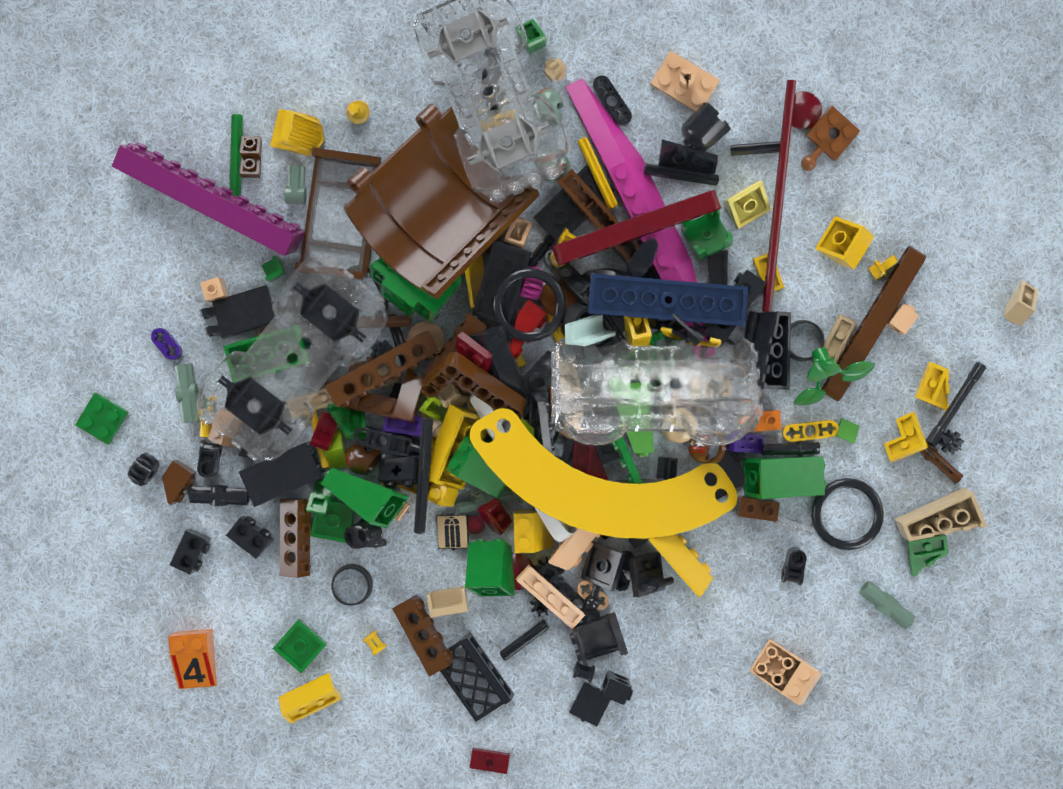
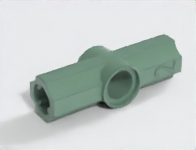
M193 364L175 366L177 379L175 395L177 402L180 403L182 423L200 421L198 419L199 389L197 384H195Z
M869 580L860 588L859 594L871 602L886 617L893 619L902 628L907 629L913 624L916 616L901 606L900 602L890 594L883 592Z

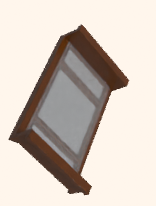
M313 147L312 156L315 158L304 230L305 234L300 263H295V270L364 280V278L368 277L372 248L357 231L343 207L357 195L349 187L347 180L361 167H365L372 173L382 163V158Z

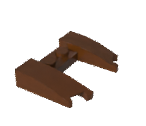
M368 356L366 357L367 361L358 363L352 360L348 372L369 362L373 358ZM407 369L398 399L368 393L362 398L358 399L356 396L350 399L352 403L343 408L415 423L422 395L421 387L425 376L423 375L420 378L413 372L414 369L410 371ZM368 374L361 376V383L364 385L367 383ZM351 383L344 385L343 391L346 394L353 392L354 388Z

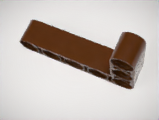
M450 352L426 374L421 387L422 394L432 398L436 397L450 383L455 382L495 410L500 408L509 409L519 419L522 418L526 406V399L457 352Z

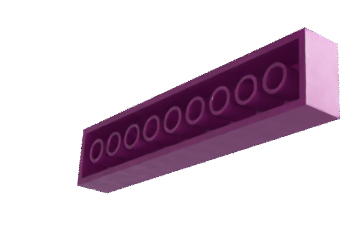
M137 142L136 144L128 143V145L119 146L111 167L283 256L297 251L305 234V231L300 229V225L294 222L288 223L283 220L284 217L281 215L271 214L266 211L265 207L249 203L250 200L244 196H234L231 189L218 187L215 185V181L209 178L203 179L198 176L199 173L196 171L186 170L181 167L180 163L164 159L165 156L163 154L147 150L148 147L144 144Z

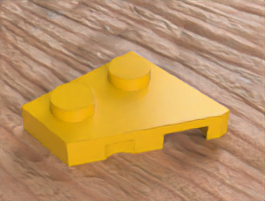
M928 362L914 398L946 411L949 407L948 394H950L948 385L949 369L933 362Z

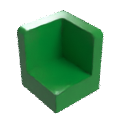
M276 255L272 256V260L261 265L266 274L265 279L270 283L288 274L280 257Z

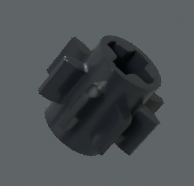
M386 339L383 342L376 340V343L370 346L373 351L370 356L374 359L394 347L389 345Z
M948 429L947 433H944L938 442L939 445L943 446L941 450L945 453L949 451L952 455H954L955 451H961L962 443H964V440L959 438L961 434L957 431L953 434Z
M536 597L535 601H530V604L534 605L531 612H538V617L542 613L548 616V608L546 606L545 608L537 607L539 600Z

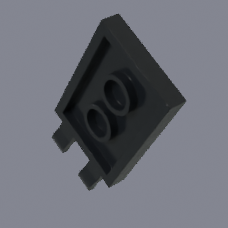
M267 285L212 301L213 307L199 310L201 317H204V319L216 316L218 325L204 328L206 336L209 335V337L221 334V338L225 339L278 322Z

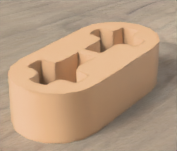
M581 580L577 585V591L585 599L590 594L587 591L582 593L581 585L586 586L589 584V590L592 591L594 583ZM601 589L598 597H604V604L600 603L597 610H603L609 604L608 596Z

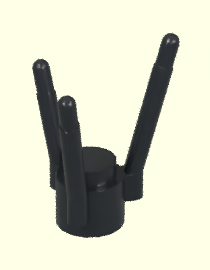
M672 314V317L686 330L685 335L660 323L661 327L671 328L673 334L682 338L688 344L691 342L694 346L698 345L705 337V334L701 331L703 328L697 322H692L693 325L689 327L675 314Z

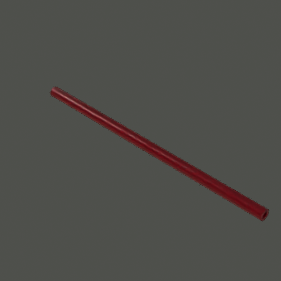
M787 80L762 312H772L796 80Z

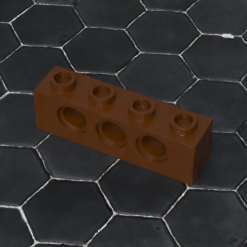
M280 499V576L293 578L310 576L311 527L310 512H306L309 499Z
M417 594L392 608L429 677L454 662L451 651L448 648L446 649L441 633L435 629L433 618H430V615L427 614L425 604ZM412 613L418 616V622L413 620ZM422 630L427 632L428 638L422 636ZM431 647L436 649L437 655L431 653Z

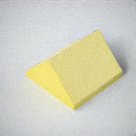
M761 180L723 203L738 229L771 210Z

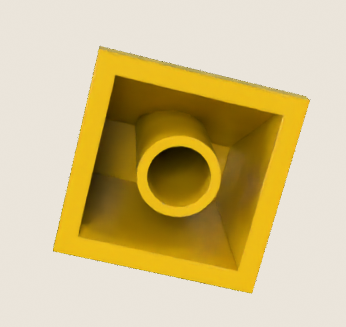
M514 510L515 553H535L554 547V538L536 510Z

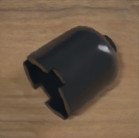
M704 102L682 125L681 133L684 137L682 142L685 146L706 151L725 136L731 128L726 120L720 121L717 117L719 112L712 105Z

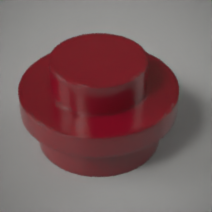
M472 515L468 518V531L471 534H479L484 530L485 521L481 516Z

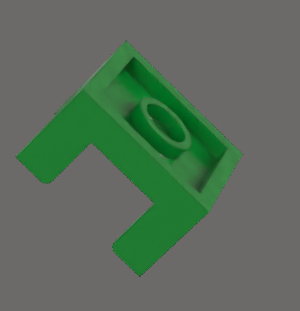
M719 210L691 222L689 220L681 223V230L697 262L733 244V236L730 230L726 231L720 219Z

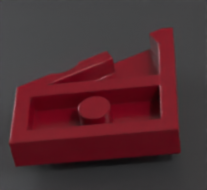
M464 332L457 335L455 345L457 351L488 373L492 353Z
M574 441L572 467L585 474L608 481L593 442Z

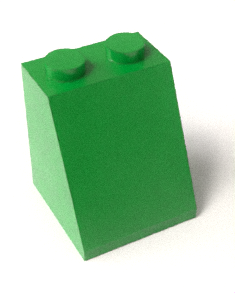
M464 436L446 470L461 480L499 499L506 485L488 467L472 445L470 438Z
M477 539L476 542H469L465 588L479 597L515 596L512 546L505 542L504 539H494V541Z

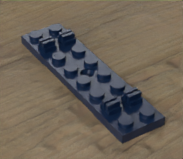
M591 273L588 313L675 320L672 317V314H675L682 321L745 326L748 287ZM666 296L671 297L672 301L670 304L665 302Z

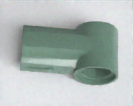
M288 166V181L284 193L286 204H306L305 166Z

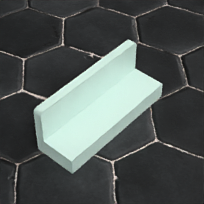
M596 314L565 324V344L588 346L615 336V331L603 330V315Z

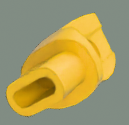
M893 254L882 263L875 260V264L870 266L868 270L876 280H879L883 276L887 277L886 270L896 264L898 259Z

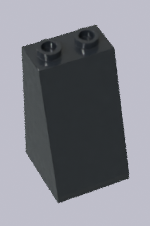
M308 441L239 471L238 473L253 506H259L324 477L323 472H325V469L322 468L321 463L317 460L316 455L318 453L316 447L309 445L310 442Z

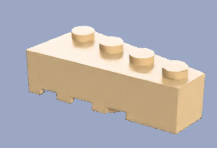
M964 487L894 519L901 536L908 541L930 538L939 534H951L960 530H971V528L987 527L974 493Z

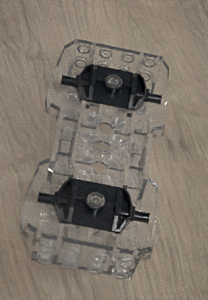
M323 256L322 258H309L293 272L272 303V309L275 314L272 321L247 352L233 351L219 364L197 397L196 405L198 409L197 414L200 415L199 419L207 425L211 423L216 427L215 431L222 437L228 436L236 448L240 450L241 448L245 449L248 452L247 456L255 462L257 460L260 462L263 460H275L294 445L313 418L314 412L310 404L311 399L338 366L350 367L362 359L379 339L387 325V314L384 309L386 306L383 305L385 300L377 294L373 297L368 293L369 287L361 281L358 284L353 281L354 276L346 269L343 271L338 269L337 266L339 264L330 256L327 259ZM304 337L309 338L311 341V346L308 349L300 347L299 342ZM290 353L298 356L297 364L292 365L288 363L287 356ZM279 368L286 371V377L283 380H278L275 377V371Z

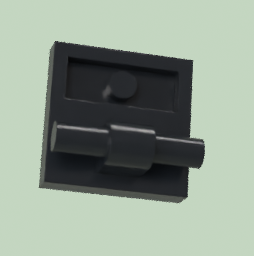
M659 551L629 558L633 597H642L665 590L667 585L674 583L673 577L664 578L662 560Z

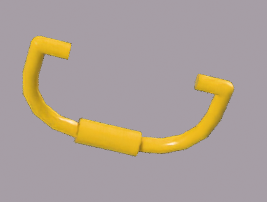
M661 327L663 335L685 342L682 338L673 334L671 328ZM710 337V342L701 341L696 346L719 347L721 340Z

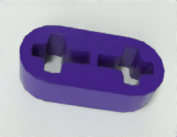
M156 328L152 331V342L167 359L177 360L181 357L182 348L169 331L163 328ZM157 333L165 334L163 335V339L166 341L165 343L162 340H157V338L159 337ZM168 345L171 348H176V355H169L170 349L167 347Z

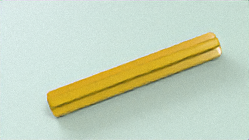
M587 137L579 139L577 143L608 209L617 207L618 203Z

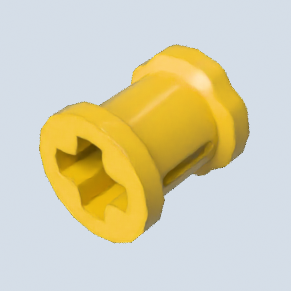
M376 630L362 639L363 643L366 642L371 649L373 656L387 646L386 643L380 640Z

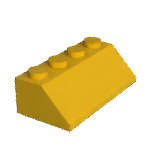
M449 405L431 451L429 480L434 484L464 490L467 482L456 477L446 468L464 436L470 438L471 427L476 421L480 420L476 412L464 407ZM486 429L482 430L480 433L482 441L484 440L485 435L487 433Z
M674 534L665 537L648 538L698 597H701L713 579L710 574L712 570L705 562L703 564L699 562L698 558L700 556L693 548L689 550L686 547L687 541L681 534Z

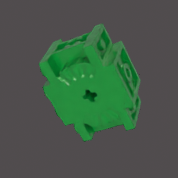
M381 258L375 260L370 268V278L381 285L380 295L410 318L416 312L429 323H432L450 297L457 292L462 277L459 276L438 299H435L406 281Z

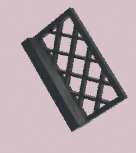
M471 632L448 648L452 651L453 661L454 659L464 661L463 670L453 668L452 663L450 667H446L440 672L475 722L512 700L514 696L513 691ZM460 645L466 651L465 657L455 655V650ZM467 662L474 663L477 666L476 673L466 671ZM452 672L462 674L461 683L453 681L451 678ZM465 675L475 677L474 685L464 684ZM478 677L486 679L488 682L487 688L477 686ZM463 688L473 689L472 698L465 697L462 694ZM476 690L486 692L485 701L475 699ZM489 693L496 694L500 701L497 703L488 702ZM474 703L484 705V710L479 715L473 709Z

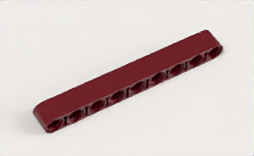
M711 190L559 243L551 248L558 266L715 212L721 209V205L716 191Z

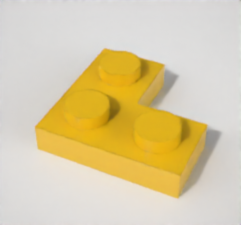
M915 412L897 418L896 422L901 437L884 443L891 462L898 461L928 448Z

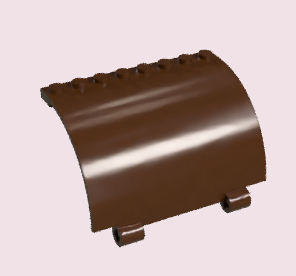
M429 104L415 117L420 128L372 173L365 167H361L347 180L349 187L357 195L343 208L363 239L387 265L413 286L438 299L540 195L537 189L524 183L516 182L500 169H498L499 172H496L484 161L470 166L467 158L478 154L477 151L479 149L461 125L454 107H450L441 114L435 105Z

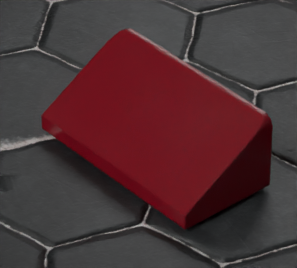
M498 498L487 502L477 509L491 531L502 535L512 523V519Z

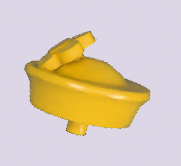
M355 100L348 105L346 114L352 123L362 124L368 120L370 109L365 102Z

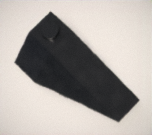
M504 324L468 335L492 353L488 373L524 398L528 397Z

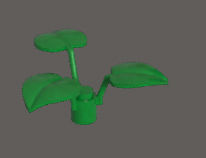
M825 347L815 349L812 352L814 362L807 374V378L809 381L817 382L816 388H808L801 392L793 404L805 406L819 402L826 394L824 390H820V381L829 378V376L836 375L838 372L843 375V381L852 382L860 380L872 371L875 362L860 361L842 370L840 365L835 363L834 358H830Z

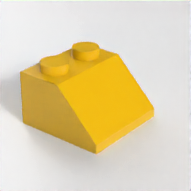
M834 216L815 249L838 264L855 270L873 241L874 236L866 227Z

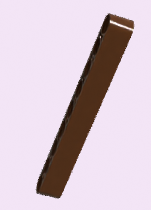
M910 245L906 248L839 358L837 364L840 365L842 370H845L853 363L865 361L923 265L927 255ZM839 372L836 375L829 376L821 389L825 391V395L837 402L843 397L851 382L843 381V375Z

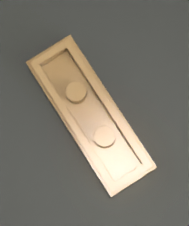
M841 314L838 315L823 346L827 349L830 358H834L835 363L838 362L857 322Z

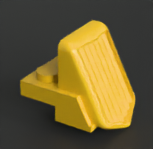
M279 109L270 146L311 157L312 148H320L325 141L323 127L319 119L307 114Z

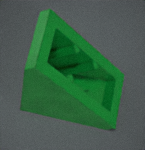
M534 19L516 27L529 54L546 46L547 38Z

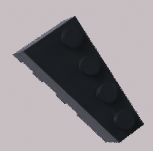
M760 312L746 389L790 390L791 312Z

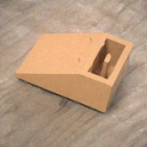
M769 639L750 669L751 673L797 705L804 704L823 674L771 639Z

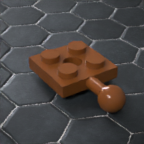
M830 106L806 135L817 148L811 155L805 156L801 160V167L806 171L813 170L816 167V160L822 152L831 160L836 161L860 130L834 106ZM831 128H834L837 131V136L835 139H832L829 136V130Z

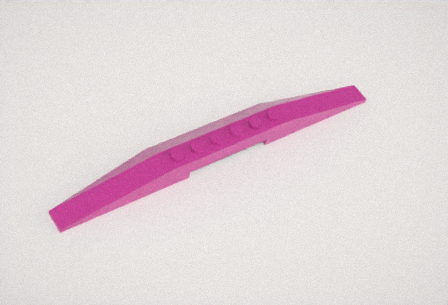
M583 78L566 86L565 88L629 218L631 219L665 207L652 177L644 174L645 162L642 156ZM675 226L639 238L642 244L652 238L658 242V251L651 265L658 279L697 282L692 260ZM683 321L689 327L693 325L692 322ZM703 345L692 346L698 362L701 361V353L705 347ZM714 347L707 349L705 359L716 354Z

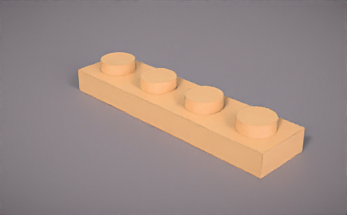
M530 565L516 578L517 582L571 629L585 616L582 610Z

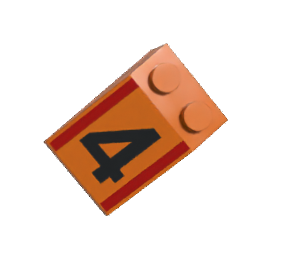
M212 629L179 631L169 635V653L178 689L217 686Z

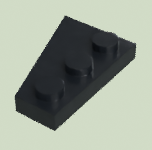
M661 140L658 166L715 174L718 155L667 140Z

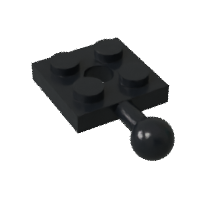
M593 541V546L588 551L580 577L594 583L591 595L587 596L584 601L585 607L588 610H596L599 607L598 594L601 587L615 591L626 556L625 553ZM602 561H604L606 564V568L604 571H602L600 568V564Z

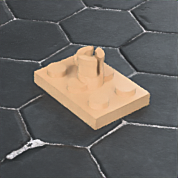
M670 51L650 85L695 112L704 102L708 101L720 80Z

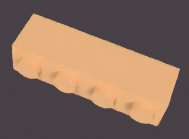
M577 528L573 535L556 546L548 562L568 571L572 566L576 568L582 560L581 554L584 551L587 553L593 546L592 540L595 536L599 538L601 535Z

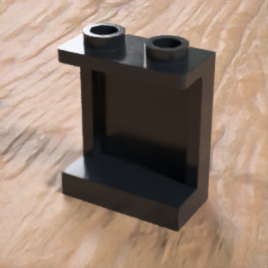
M615 612L578 623L572 629L573 633L570 634L572 644H577L578 647L575 650L578 661L582 660L584 667L588 666L587 660L615 651H620L621 656L628 654Z

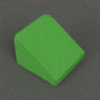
M841 418L838 425L839 429L835 436L854 444L859 425Z

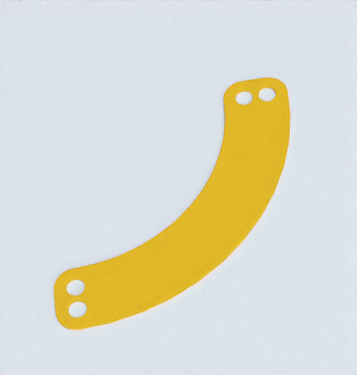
M500 408L476 421L470 430L472 445L488 467L506 486L524 501L546 515L569 526L594 534L635 539L670 536L710 523L731 511L737 503L738 495L736 488L718 464H702L688 473L655 483H618L585 474L555 457L533 437L519 417L509 409ZM506 419L511 425L509 432L501 433L497 429L498 420ZM490 429L493 431L495 437L491 443L482 441L480 437L482 430ZM709 472L717 477V483L714 486H708L705 483L704 477ZM717 489H724L727 492L728 498L725 502L721 503L716 500L715 492Z

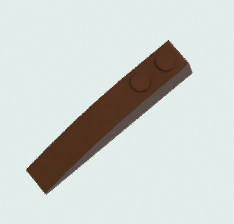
M573 169L569 170L557 181L595 230L619 223ZM632 240L612 247V249L628 266L629 261L640 245L636 240Z

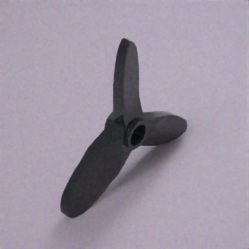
M654 238L645 241L633 254L626 272L616 269L598 268L591 269L582 276L589 284L591 273L642 278L655 260L658 242ZM647 318L649 326L655 328L658 324V319Z

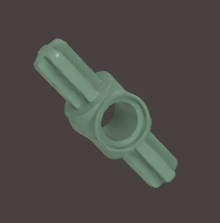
M512 490L502 492L499 498L501 504L514 500ZM486 492L477 493L474 499L458 503V510L460 514L475 511L496 497Z

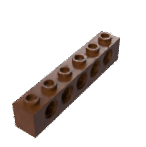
M426 330L324 385L335 407L340 405L343 408L352 403L350 399L356 396L359 399L367 395V390L372 387L378 389L386 384L385 380L389 378L394 380L402 376L403 370L408 368L410 371L420 366L418 362L423 359L429 361L435 358V353L440 350L429 330ZM415 346L421 349V354L418 357L412 354V349ZM398 355L404 357V364L402 366H398L395 363V358ZM382 364L386 365L388 369L387 373L383 376L378 373V367ZM363 374H368L371 378L370 383L367 385L361 383V376ZM347 383L353 385L354 389L351 394H346L343 391V387Z

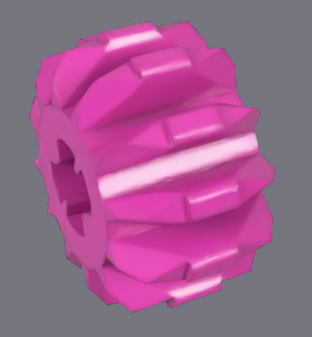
M530 266L527 267V268L539 269L538 267H534V266H533V267H530ZM524 278L520 295L527 299H538L542 293L544 282L536 278Z

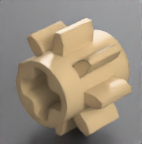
M551 57L544 63L546 68L543 72L550 81L553 82L557 79L560 82L566 76L564 71L567 67L561 59L553 60Z

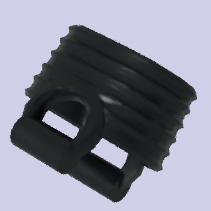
M363 518L356 524L347 527L344 533L345 541L352 549L364 547L378 548L387 545L386 539H382V528L369 524Z

